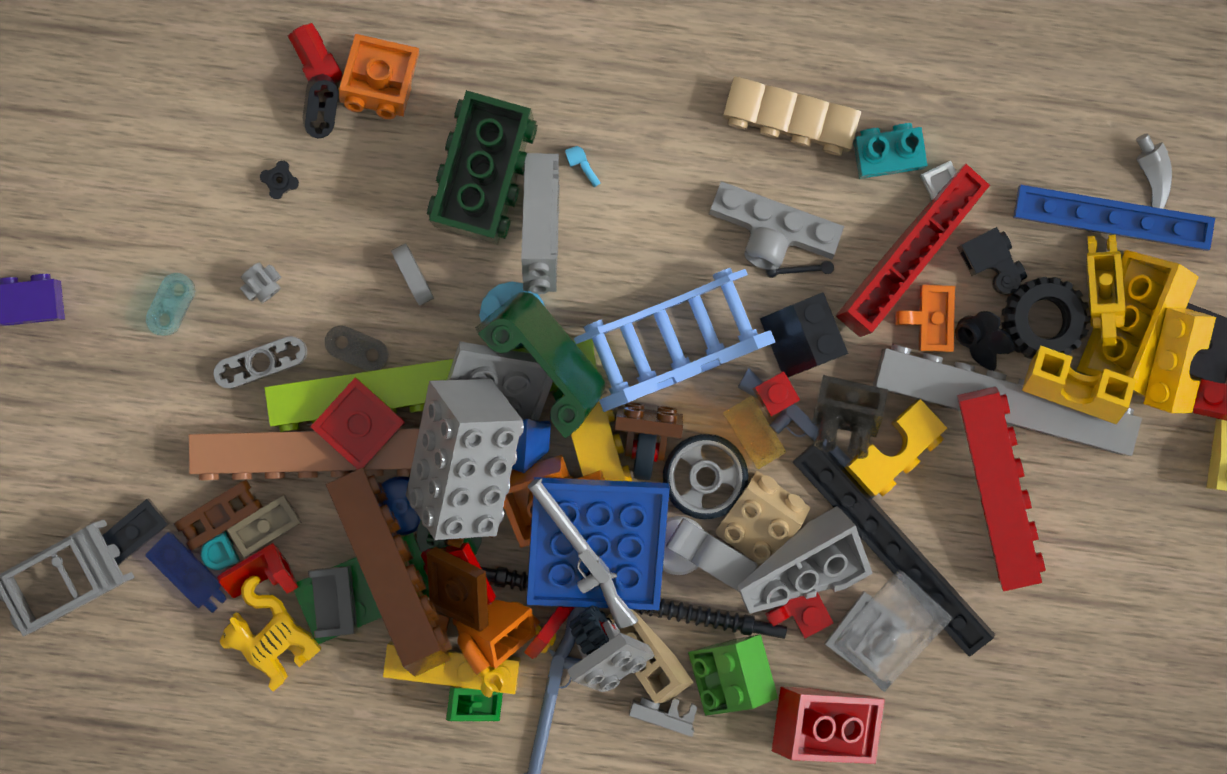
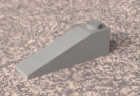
M836 506L809 521L737 587L747 611L751 614L786 605L789 599L804 596L806 599L816 597L817 592L832 589L834 592L844 590L873 573L856 525Z

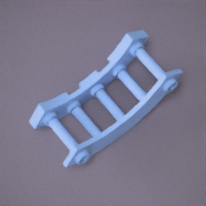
M731 267L713 274L715 281L663 303L605 325L601 319L584 326L583 328L586 333L575 337L574 341L578 344L592 339L611 385V388H609L611 395L599 400L603 412L775 343L771 330L758 334L756 329H752L733 281L748 275L746 269L733 273ZM721 287L740 332L738 336L740 342L725 348L723 343H719L700 296ZM686 301L690 304L708 348L705 350L707 356L690 362L689 357L685 358L666 312L667 309ZM654 315L673 361L670 364L672 370L657 376L655 370L651 371L632 323ZM619 328L639 374V377H637L639 384L629 387L627 381H623L604 335Z

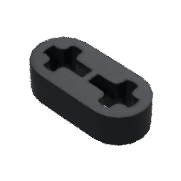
M324 74L316 75L308 81L302 117L307 133L317 139L324 138L333 131L338 101V89L334 80ZM321 85H326L330 92H324L323 102H319V96L316 91L321 89ZM318 111H321L324 122H321L319 127L315 128L311 121H316Z

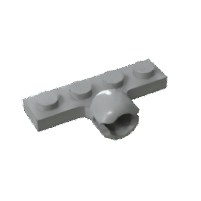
M722 181L709 212V215L745 227L750 231L751 235L744 253L745 258L752 265L765 270L778 269L784 260L789 246H796L833 259L844 226Z

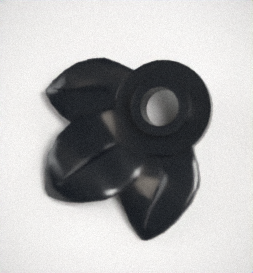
M980 311L975 316L968 315L960 319L955 328V336L962 346L969 348L972 358L978 364L990 371H995L997 367V354L1012 353L1015 351V345L1012 337L1005 330L999 328L1001 323L1000 317L989 311Z

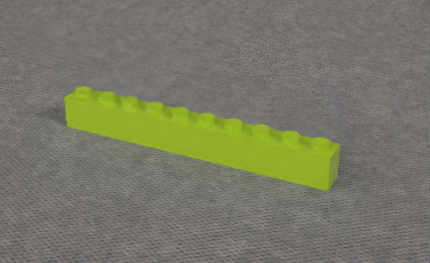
M592 339L576 344L597 369ZM526 348L513 350V351H519V352L529 353ZM454 359L264 387L270 427L279 426L280 432L298 430L299 423L312 421L313 424L355 377L396 414V408L409 407L410 413L423 411L429 381L447 380ZM554 382L552 383L549 392L558 389V386Z

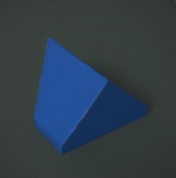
M523 420V433L519 436L516 449L517 460L512 469L525 473L549 452L550 421Z

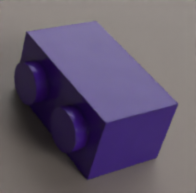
M50 274L31 275V281L18 282V277L0 278V326L65 320L61 281L51 279Z

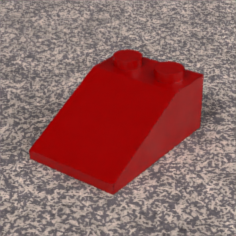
M781 686L771 751L792 761L876 764L885 699L814 688Z

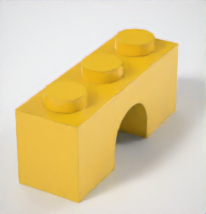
M1166 309L1143 404L1169 413H1192L1200 381L1190 378V364L1194 355L1199 350L1209 348L1216 317L1190 309Z
M1040 346L1029 364L1022 391L1117 425L1129 408L1136 379L1105 368L1101 374L1096 376L1082 375L1070 367L1072 356Z
M921 399L914 401L891 423L898 430L902 438L901 448L896 455L892 457L886 456L871 444L867 445L844 467L870 496H876L879 493L883 497L897 484L893 479L902 471L905 474L909 473L920 463L918 456L926 448L931 452L944 440L941 434L947 427Z

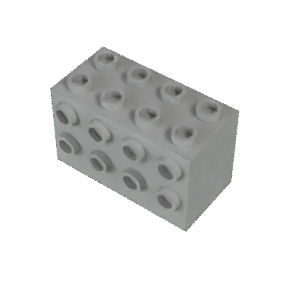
M492 379L429 381L406 497L411 507L415 509L422 520L423 526L428 529L434 540L497 536L499 523L503 520L504 501L506 494L510 490L511 470L517 460L516 449L519 436L523 433L524 425L522 418Z

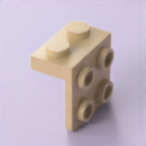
M756 470L742 495L717 527L716 534L754 562L762 565L797 533L811 507L805 504L799 496L791 494L780 487L773 478L763 475Z

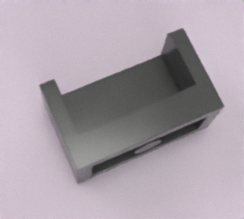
M351 565L309 570L308 576L312 578L317 625V629L314 631V638L355 634L358 628Z

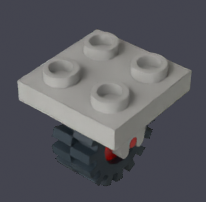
M592 605L570 621L571 634L576 637L575 642L583 658L567 670L573 682L600 692H607L616 688L620 684L619 680L629 673L632 674L642 670L647 665L646 662L655 656L648 644L622 634L617 625L612 623L609 617L606 618L605 613L602 610L600 611L597 606L594 607Z

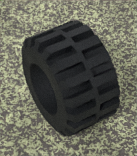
M1041 277L1019 286L1012 295L1008 296L1005 301L1007 303L1006 308L1002 309L1001 315L1004 316V322H1001L1002 329H1005L1012 337L1017 353L1021 352L1024 354V357L1033 359L1040 346L1066 355L1071 354L1072 350L1080 347L1082 338L1087 337L1089 330L1086 329V325L1091 322V316H1087L1086 309H1090L1088 302L1082 301V292L1080 290L1075 291L1072 288V283L1068 281L1062 282L1060 281L1061 278ZM1039 300L1053 302L1062 314V327L1059 333L1050 339L1040 338L1029 326V310Z

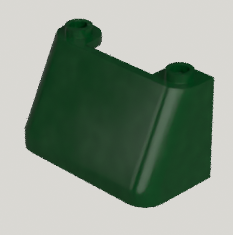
M519 292L475 327L478 335L495 352H509L522 343L558 386V389L552 393L555 403L551 408L549 417L565 439L581 426L604 394L605 381L602 375L540 300L532 293Z

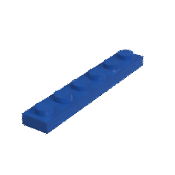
M1027 185L1018 186L1013 216L1015 219L1203 251L1211 249L1215 217Z

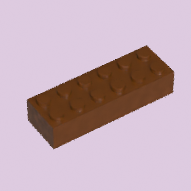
M361 468L326 484L402 666L413 676H417L450 661L451 658L448 650L453 649L445 630L442 631L440 625L435 623V620L439 619L438 612L432 600L429 601L427 595L422 593V590L426 589L425 582L419 570L416 571L414 565L409 563V560L414 559L406 540L403 541L401 535L396 533L401 527L394 512L390 511L388 505L383 503L388 500V497L381 482L377 481L374 474L369 476Z

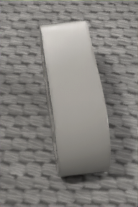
M405 243L391 250L418 305L421 306L434 299L407 244Z

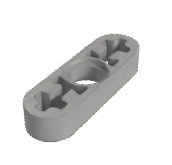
M289 336L226 358L215 366V381L224 388L232 389L298 366L307 357V346L301 339ZM289 342L293 346L300 347V351L296 353L297 359L292 361L291 357L285 356L279 359L282 365L277 367L276 357L271 348L276 347V353H281L288 349L287 344ZM258 353L266 354L270 360V365L264 372H257L252 367V359ZM245 358V367L251 374L250 377L246 378V372H241L234 375L235 381L232 383L229 379L222 378V373L226 372V365L233 369L242 367L243 365L240 360Z

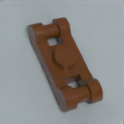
M247 479L174 523L178 532L182 531L188 542L185 544L190 552L263 508L259 499L255 500L251 494L250 489L252 487ZM236 497L240 499L244 508L237 512L230 503ZM198 520L202 522L206 529L201 534L197 532L193 525Z

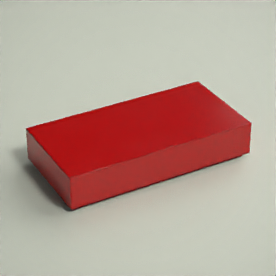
M558 606L524 653L531 659H536L575 607Z

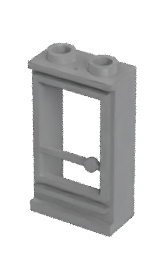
M527 153L525 159L521 254L523 291H531L535 294L557 292L559 154Z
M105 520L86 526L82 530L0 574V600L6 603L11 613L10 620L15 629L21 632L22 636L45 627L135 578L132 572L125 575L122 574L114 559L120 556L118 547L115 544L107 546L99 530L107 526ZM68 546H71L93 590L80 597L62 564L63 559L57 555V552ZM51 556L53 558L51 561L52 565L58 568L74 600L36 620L13 576Z

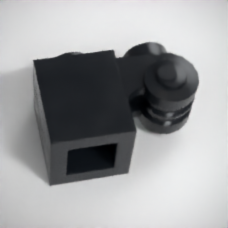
M997 227L957 247L971 276L986 269H992L997 273L992 280V286L999 294L1007 295L1015 292L1021 285L1022 280L1027 278L1026 271L1019 260L1013 262L1011 258L1012 255L1009 250L1012 249L1010 239L1004 231L999 232Z

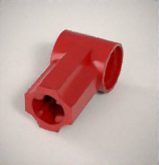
M313 23L302 25L287 35L304 66L302 70L308 81L320 74L330 76L335 83L342 80L343 74L332 53H328ZM321 85V89L318 90V91H316V92L318 93V92H320V91L326 89L327 86H326V85Z

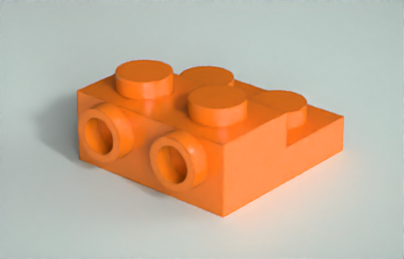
M355 34L339 87V102L344 103V106L353 112H361L366 108L375 110L377 115L384 119H394L396 115L404 117L411 92V82L419 57V48Z

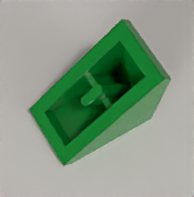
M450 686L446 720L500 721L503 693L493 692L489 698L483 695L481 690Z

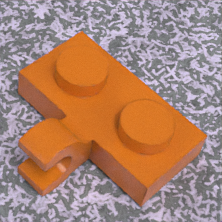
M921 285L919 311L895 312V325H919L918 351L954 352L955 286Z

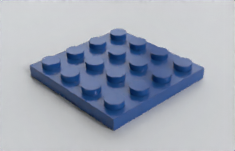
M542 478L541 483L595 554L600 556L609 568V572L617 574V577L612 578L617 594L629 609L659 610L670 490L669 483ZM533 495L527 605L588 608L594 605V607L609 608L600 584L584 594L580 591L577 582L584 577L578 570V561L580 559L578 552ZM581 561L580 568L586 576L590 575L591 572Z

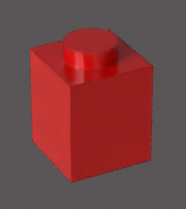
M784 371L753 388L768 417L800 401Z

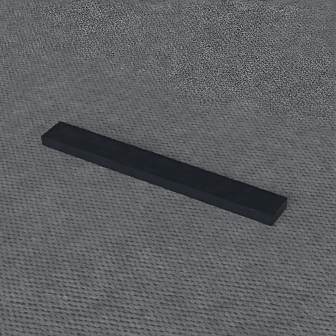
M819 439L794 459V465L833 508L838 506L856 525L862 540L969 657L994 638L995 633Z

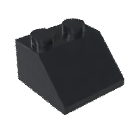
M824 292L760 318L764 331L771 330L775 343L770 344L780 371H784L788 378L849 354Z

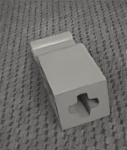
M684 518L666 544L667 548L738 592L737 586L752 574L758 565Z

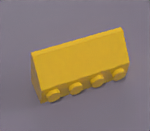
M1125 250L1122 257L1125 297L1124 327H1116V345L1103 346L1101 328H1093L1076 371L1087 376H1096L1101 374L1105 368L1136 379L1133 394L1145 397L1166 309H1186L1199 276L1181 264Z

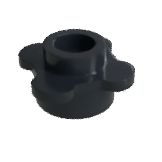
M278 161L276 167L271 170H263L260 174L261 182L266 183L270 190L269 195L273 199H281L283 194L288 193L290 190H296L299 186V180L293 177L289 171L290 165L286 161ZM278 177H282L281 183H277L276 179Z

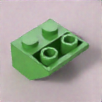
M761 634L736 638L688 652L705 716L754 709L778 699Z

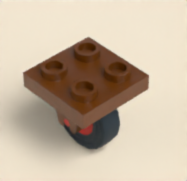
M629 402L625 406H618L615 430L628 431L625 456L635 459L633 478L650 480L653 462L658 460L664 461L667 438H682L683 414L677 413V409L673 407L658 406L656 411L644 409V404ZM635 432L638 433V439H637V440H634V433H635ZM657 435H660V443L656 442Z

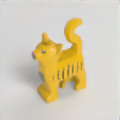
M251 576L244 581L241 587L242 598L246 604L256 609L270 608L273 616L259 633L253 635L247 622L239 613L235 612L232 615L233 617L229 619L230 623L224 628L219 642L225 649L233 648L241 651L250 665L256 667L270 678L268 687L274 692L288 677L285 668L277 658L286 649L290 650L295 655L294 662L300 668L322 648L310 632L297 625L295 619L287 612L281 600L274 595L258 596L254 593L255 587L260 582V577Z

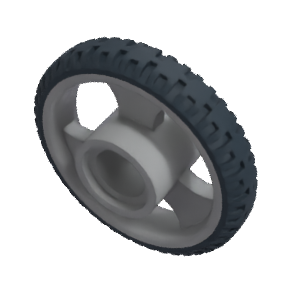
M699 434L681 441L670 452L663 469V483H669V500L679 511L697 519H715L729 513L748 485V468L743 455L730 441L717 435ZM702 445H710L723 450L730 456L734 464L728 469L721 470L716 463L704 460L701 456ZM679 459H684L691 465L689 482L692 487L684 495L678 493L674 481V472ZM703 467L711 468L715 474L714 482L709 486H701L696 479L697 472ZM721 483L729 484L734 488L731 496L722 504L711 508L702 507L703 495L716 491Z

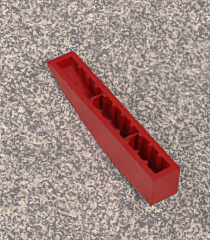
M964 164L892 245L835 316L858 337L873 333L989 188L990 184L970 166Z

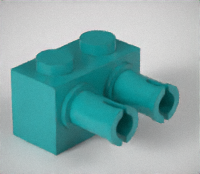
M903 123L892 126L893 131L880 133V128L860 131L861 136H857L853 140L859 179L925 169L928 164L922 127L913 128L912 123Z

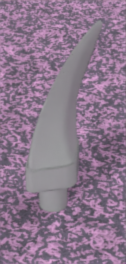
M1146 133L1136 139L1142 150L1136 160L1152 188L1151 207L1164 209L1171 190V161L1164 143L1161 142L1154 145L1149 134Z

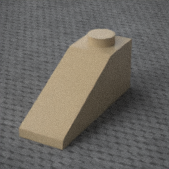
M630 609L637 617L638 622L619 629L620 632L648 644L655 655L635 675L654 703L669 702L694 682L673 652L633 609ZM609 614L606 618L609 617L612 623H615L612 615Z

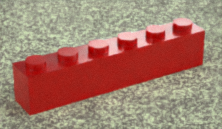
M996 386L957 395L1001 588L1004 592L1042 583L1040 572H1045L1046 568L1042 553H1036L1033 541L1039 540L1035 521L1029 522L1026 510L1032 509L1028 490H1021L1019 478L1025 477L1021 459H1014L1012 446L1018 444L1014 427H1007L1005 415L1010 414L1006 394L1000 395Z

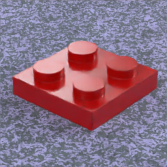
M355 377L310 427L358 470L364 469L404 425L405 421Z

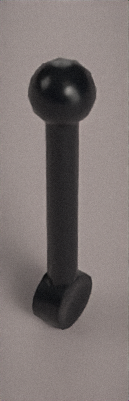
M824 261L821 265L784 267L776 270H766L765 273L769 278H775L778 274L816 271L831 274L834 270V265L830 261Z

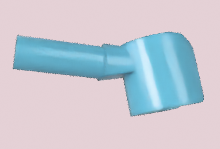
M575 146L565 150L570 167L580 164L593 187L601 183L589 166L590 164L587 161L585 152L581 147Z

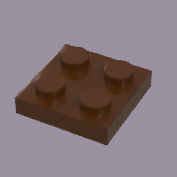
M437 547L428 551L426 554L429 599L432 600L436 610L479 632L489 625L486 571Z

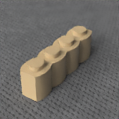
M734 76L722 118L728 119V125L746 130L748 125L760 128L759 133L764 136L778 138L779 134L792 137L791 142L794 144L810 147L811 143H816L824 146V152L842 156L843 151L849 152L852 148L861 111Z

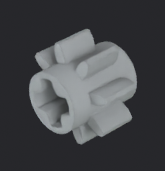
M259 262L241 276L245 284L240 290L249 301L257 298L261 303H264L281 289L276 283L281 276L272 265L269 264L264 268Z

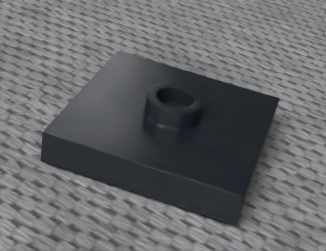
M1188 303L1186 309L1216 317L1209 348L1201 349L1194 355L1190 364L1189 374L1199 379L1225 384L1227 379V317Z

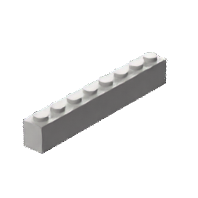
M892 344L891 350L882 349L873 388L917 400L921 399L924 402L960 411L957 395L996 386L1000 395L1006 394L1010 414H1006L1005 419L1009 425L1123 456H1132L1142 421L1141 417L1133 415L1134 409L1128 408L1116 425L1022 391L1024 379H1019L1018 384L1005 381L1007 375L987 370V374L982 375L975 373V366L955 362L954 367L942 364L943 358L936 355L924 353L923 358L910 355L911 349Z

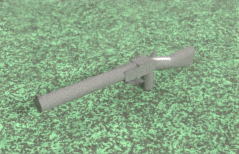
M542 478L532 481L528 488L578 552L580 558L578 570L584 577L577 582L580 591L584 594L600 584L618 629L636 624L638 622L637 617L617 594L612 578L617 577V574L609 572V568L600 556L595 554L541 483ZM581 561L591 572L590 575L586 576L580 568Z

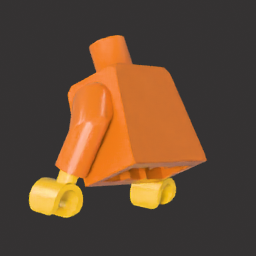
M495 599L492 604L488 605L489 625L480 632L453 619V624L457 627L459 635L457 638L458 646L476 675L480 674L483 678L481 692L489 698L493 694V689L489 683L494 684L501 691L503 677L498 672H490L488 667L496 669L541 630L539 626L540 621L532 614V609L520 602H505ZM556 634L553 636V638L550 640V642L542 650L541 653H546L550 645L552 646L556 640Z

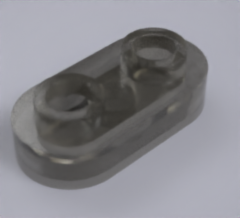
M336 326L326 334L325 348L328 353L366 371L381 370L389 360L388 348L382 341L346 326ZM341 336H345L348 339V345L344 349H340L337 346V340ZM371 349H376L379 354L378 359L371 362L367 358V353Z

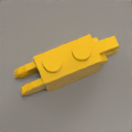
M1108 235L1107 250L1109 252L1097 253V240L1095 236H1087L1086 272L1091 316L1090 324L1093 328H1101L1103 346L1116 345V327H1124L1125 324L1121 252L1117 251L1116 235Z

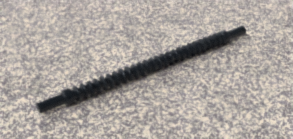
M500 566L497 567V570L481 567L482 570L486 571L487 580L494 582L496 587L505 588L506 585H510V589L513 590L517 586L520 591L527 588L528 576L525 571L522 574H517V570H513L512 573L509 572L508 568ZM664 598L660 601L659 610H639L640 615L648 612L651 617L653 613H656L658 618H662L665 615L668 620H671L672 617H675L677 622L685 619L686 624H689L690 621H695L696 626L701 622L704 623V627L712 624L714 629H717L718 626H721L723 631L731 628L733 633L736 630H740L742 635L747 636L756 633L785 639L787 633V626H772L771 623L755 620V617L745 614L742 618L739 617L738 613L731 616L729 611L721 614L720 609H717L716 612H711L710 607L707 610H702V606H698L695 609L692 604L685 607L683 602H680L679 605H675L673 600L670 603H665Z

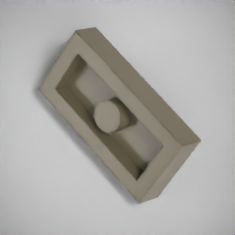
M282 495L227 529L245 558L302 522L287 497Z

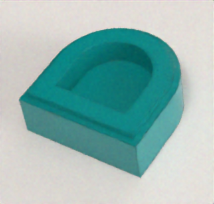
M227 531L204 543L201 548L202 562L212 570H222L240 562Z

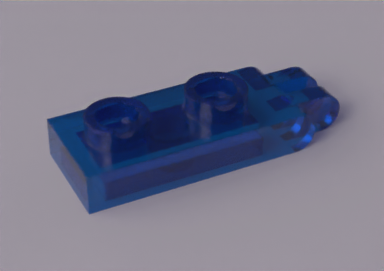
M171 531L167 532L145 554L197 608L204 605L210 612L214 613L218 607L210 597L213 595L222 604L227 600V597L219 590L222 585L219 583L218 578Z

